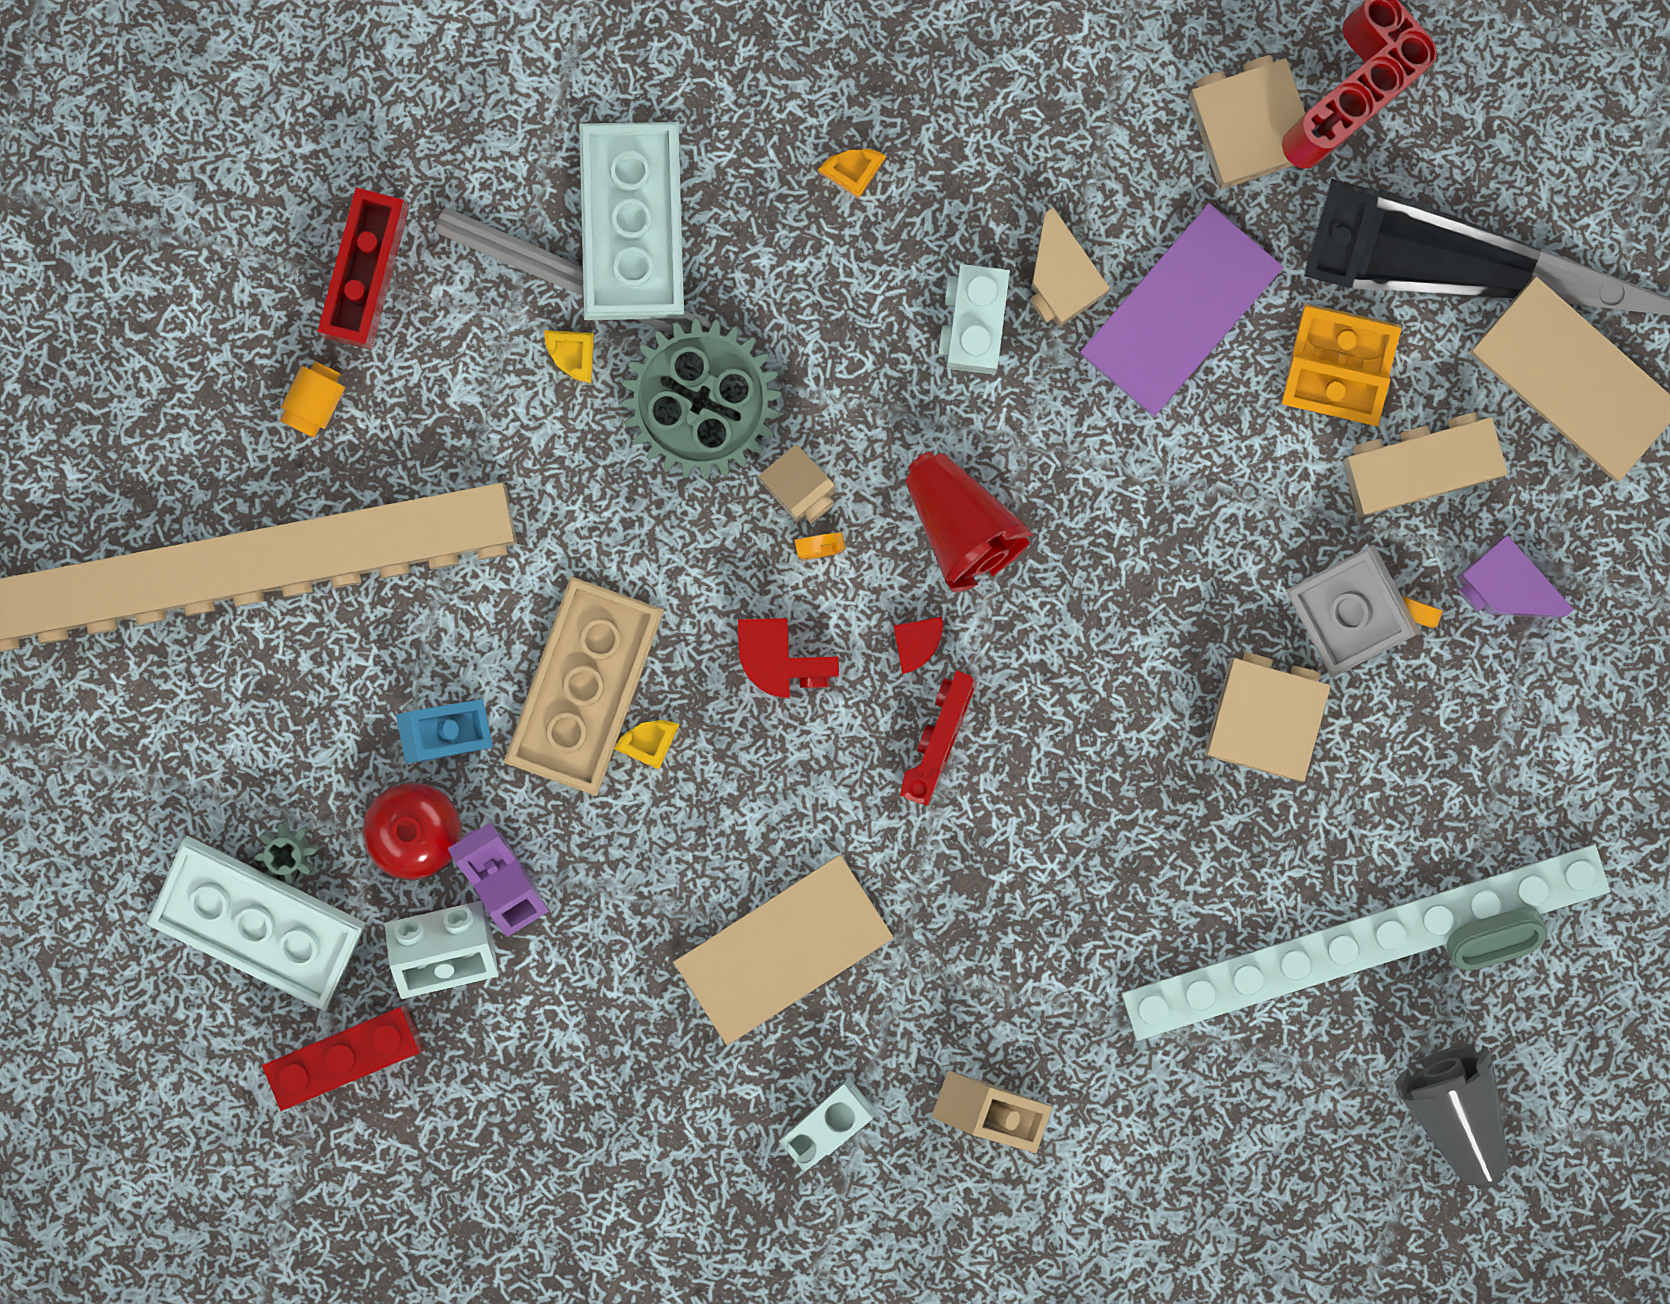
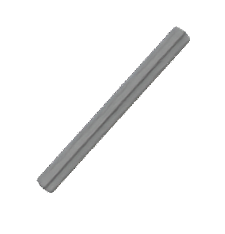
M444 208L440 213L435 226L438 234L584 297L583 266L449 208ZM684 310V318L636 320L674 336V322L679 321L687 333L691 332L694 318L699 316ZM699 317L703 331H709L711 323Z

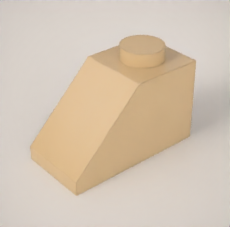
M1053 207L1045 213L1042 222L1031 289L1036 295L1030 298V302L1045 323L1053 319L1060 328L1106 296L1111 288Z
M948 1070L931 1118L977 1137L1037 1153L1053 1106L979 1079Z

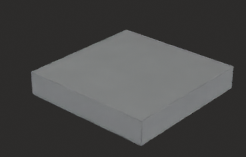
M1374 544L1286 590L1331 678L1420 633Z

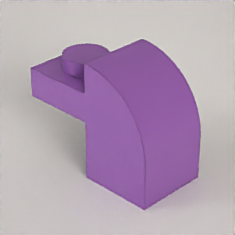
M491 822L478 830L469 832L461 841L448 848L456 865L474 886L489 916L506 937L549 912L514 850L501 831L498 833Z

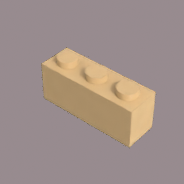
M1476 412L1447 420L1449 429L1431 434L1427 425L1400 433L1402 442L1383 447L1381 439H1376L1352 446L1354 455L1347 457L1342 462L1358 518L1500 479L1508 475L1492 417L1478 421Z

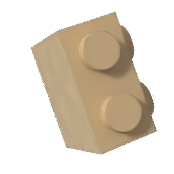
M1271 55L1260 57L1244 64L1245 72L1226 78L1224 71L1216 72L1196 81L1198 88L1191 90L1188 99L1219 190L1294 166L1283 153L1282 139L1286 132L1305 114L1287 58L1273 62Z
M1244 652L1242 660L1234 658L1229 661L1204 756L1297 782H1305L1331 685L1319 682L1321 677L1319 672L1292 666L1289 674L1271 669L1272 659Z

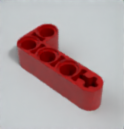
M1363 0L1343 22L1342 31L1344 38L1363 60L1364 64L1308 110L1283 136V153L1294 166L1309 169L1318 165L1412 85L1435 62L1437 50L1434 41L1399 0ZM1316 129L1318 133L1321 135L1320 138H1316L1313 135V132Z

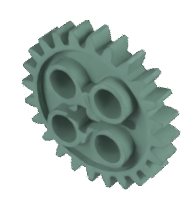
M699 317L694 318L691 332L687 333L679 321L673 323L674 337L670 339L662 331H656L655 337L659 345L656 349L645 343H642L639 347L647 360L645 362L630 360L628 366L638 374L637 379L630 378L622 381V386L634 391V396L622 400L620 404L622 407L635 409V415L628 418L624 424L627 427L640 426L642 430L633 443L638 445L649 441L652 444L646 457L648 460L655 458L660 453L665 455L666 459L663 470L666 472L672 468L676 461L682 463L683 478L689 476L693 466H700L703 479H708L711 465L716 464L722 474L726 476L729 474L728 460L732 458L742 467L747 466L748 463L744 450L748 448L760 454L763 448L756 439L757 435L772 437L774 431L764 423L765 418H779L781 413L777 409L768 406V401L782 396V391L770 389L767 386L768 382L778 376V372L776 370L763 371L761 368L770 356L769 353L765 352L753 356L750 351L755 344L756 338L751 337L743 344L736 341L739 334V326L737 325L729 331L727 336L720 334V319L714 320L709 331H703ZM691 351L701 356L704 362V370L697 378H685L677 370V358L684 352ZM729 374L741 375L748 383V394L745 398L737 401L727 399L721 391L722 379ZM668 376L696 392L701 389L702 385L711 389L709 398L712 401L738 411L742 417L739 421H735L708 405H705L701 411H697L692 408L694 399L691 396L663 385L661 378ZM664 396L674 397L682 407L681 417L671 423L661 421L655 414L654 409L657 399ZM714 418L724 424L727 435L723 442L710 445L701 439L698 429L701 422L706 419Z

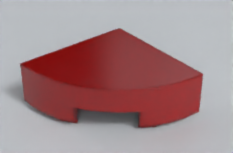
M942 617L893 625L902 675L917 670L934 655L942 637Z

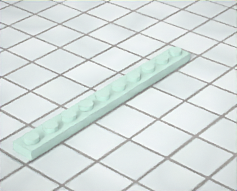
M1595 844L1137 987L1122 992L1121 995L1135 1040L1139 1041L1447 944L1448 938L1456 929L1471 922L1518 908H1531L1539 914H1543L1611 891Z

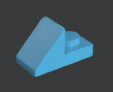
M483 699L409 711L396 715L406 764L427 762L493 748Z

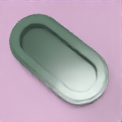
M1518 908L1459 927L1448 938L1447 950L1457 968L1467 971L1478 970L1534 952L1546 940L1547 928L1536 910Z

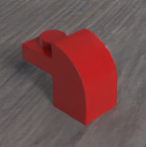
M788 618L738 619V650L741 665L750 681L764 693L777 698L790 699V679H800V688L830 687L829 678H839V656L789 658Z

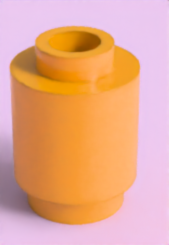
M314 361L311 369L301 365L280 407L284 409V412L279 421L316 438L320 428L326 429L346 388L337 383L341 374Z

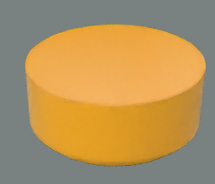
M1401 595L1416 623L1430 628L1438 627L1443 610Z

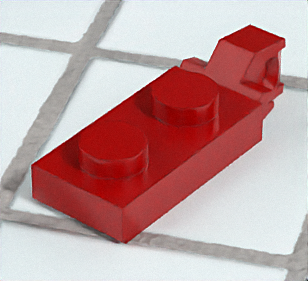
M956 670L953 680L944 678L935 701V705L942 708L936 725L927 724L917 748V752L924 754L922 762L917 767L905 771L900 796L918 804L930 805L978 683L973 676Z

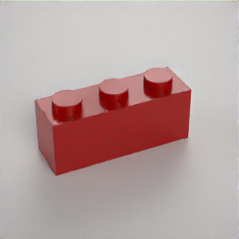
M355 187L317 330L323 338L372 351L410 209L405 200Z
M407 1004L261 1066L281 1112L423 1052L425 1048Z

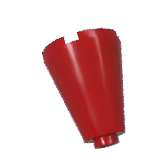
M929 451L910 463L908 466L910 473L906 477L905 483L945 583L952 592H963L979 585L974 578L976 575L989 571L993 577L1016 560L1029 546L1030 541L1027 537L1033 536L1029 527L945 453L934 455Z

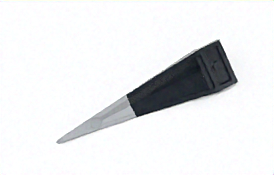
M1335 179L1330 181L1304 269L1305 277L1351 289L1429 292L1515 299L1528 282L1537 276L1567 304L1670 316L1669 297L1384 189L1374 190Z

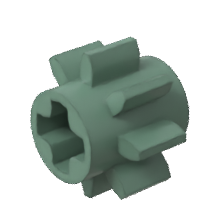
M286 820L278 825L279 836L276 837L268 831L263 832L259 836L261 841L267 846L265 850L256 854L254 859L265 861L269 869L266 872L267 875L271 877L275 874L284 875L286 884L291 885L296 879V869L307 875L315 869L307 861L309 855L316 853L320 848L319 845H309L305 837L309 829L307 826L298 832L290 831ZM289 843L295 849L292 851V858L284 862L279 857L283 851L281 847Z

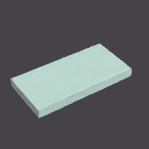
M678 122L579 124L584 320L684 318Z
M186 836L181 842L147 925L326 1011L366 922L196 839Z

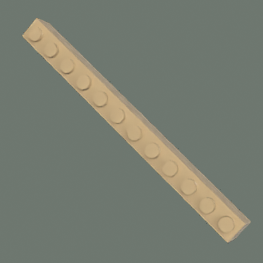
M502 482L1 578L0 652L19 649L20 639L38 636L39 644L69 639L67 630L87 627L88 635L114 631L118 629L116 621L134 617L136 618L137 625L162 622L166 620V611L184 608L186 616L215 611L214 602L233 599L234 607L264 602L263 593L282 589L283 597L308 594L313 592L312 583L331 580L332 588L351 586L362 583L360 574L380 571L381 579L410 574L409 565L428 561L430 569L454 566L459 564L458 555L477 552L478 560L508 555L506 546L517 544L507 486Z

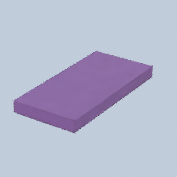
M1208 203L1079 354L1154 418L1284 267Z

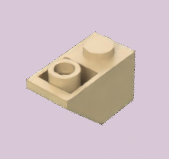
M797 444L758 475L759 480L796 524L800 523L804 518L812 524L834 506L832 504L834 501L830 497L835 493V485Z

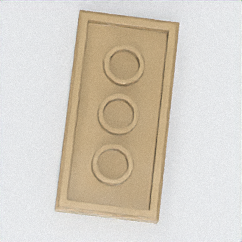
M1537 276L1528 282L1469 351L1473 357L1615 482L1622 480L1670 424V394Z
M570 576L503 763L598 796L664 609Z
M840 854L673 963L728 1046L894 939V937Z

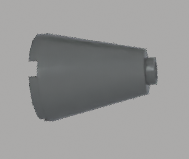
M1473 1044L1447 1048L1421 1059L1424 1069L1411 1076L1408 1068L1403 1071L1395 1081L1400 1098L1463 1184L1475 1185L1477 1189H1486L1501 1182L1504 1178L1503 1173L1509 1168V1159L1493 1059L1488 1047L1482 1045L1481 1052H1476Z

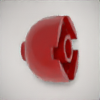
M417 782L393 785L376 796L365 813L362 829L366 852L375 865L393 878L410 881L433 877L449 866L453 858L448 848L461 841L463 832L458 810L453 805L449 796L432 785Z

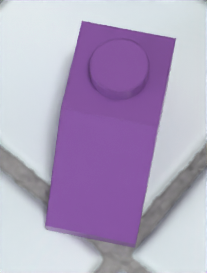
M1508 535L1498 539L1456 577L1463 585L1458 590L1460 595L1477 612L1484 608L1488 614L1562 618L1568 616L1574 610Z

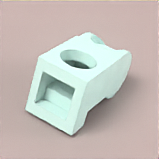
M848 1077L783 1135L779 1143L805 1172L825 1155H830L871 1121L877 1110Z

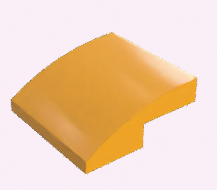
M1304 302L1285 382L1282 405L1378 427L1390 383L1389 375L1402 329L1401 325Z

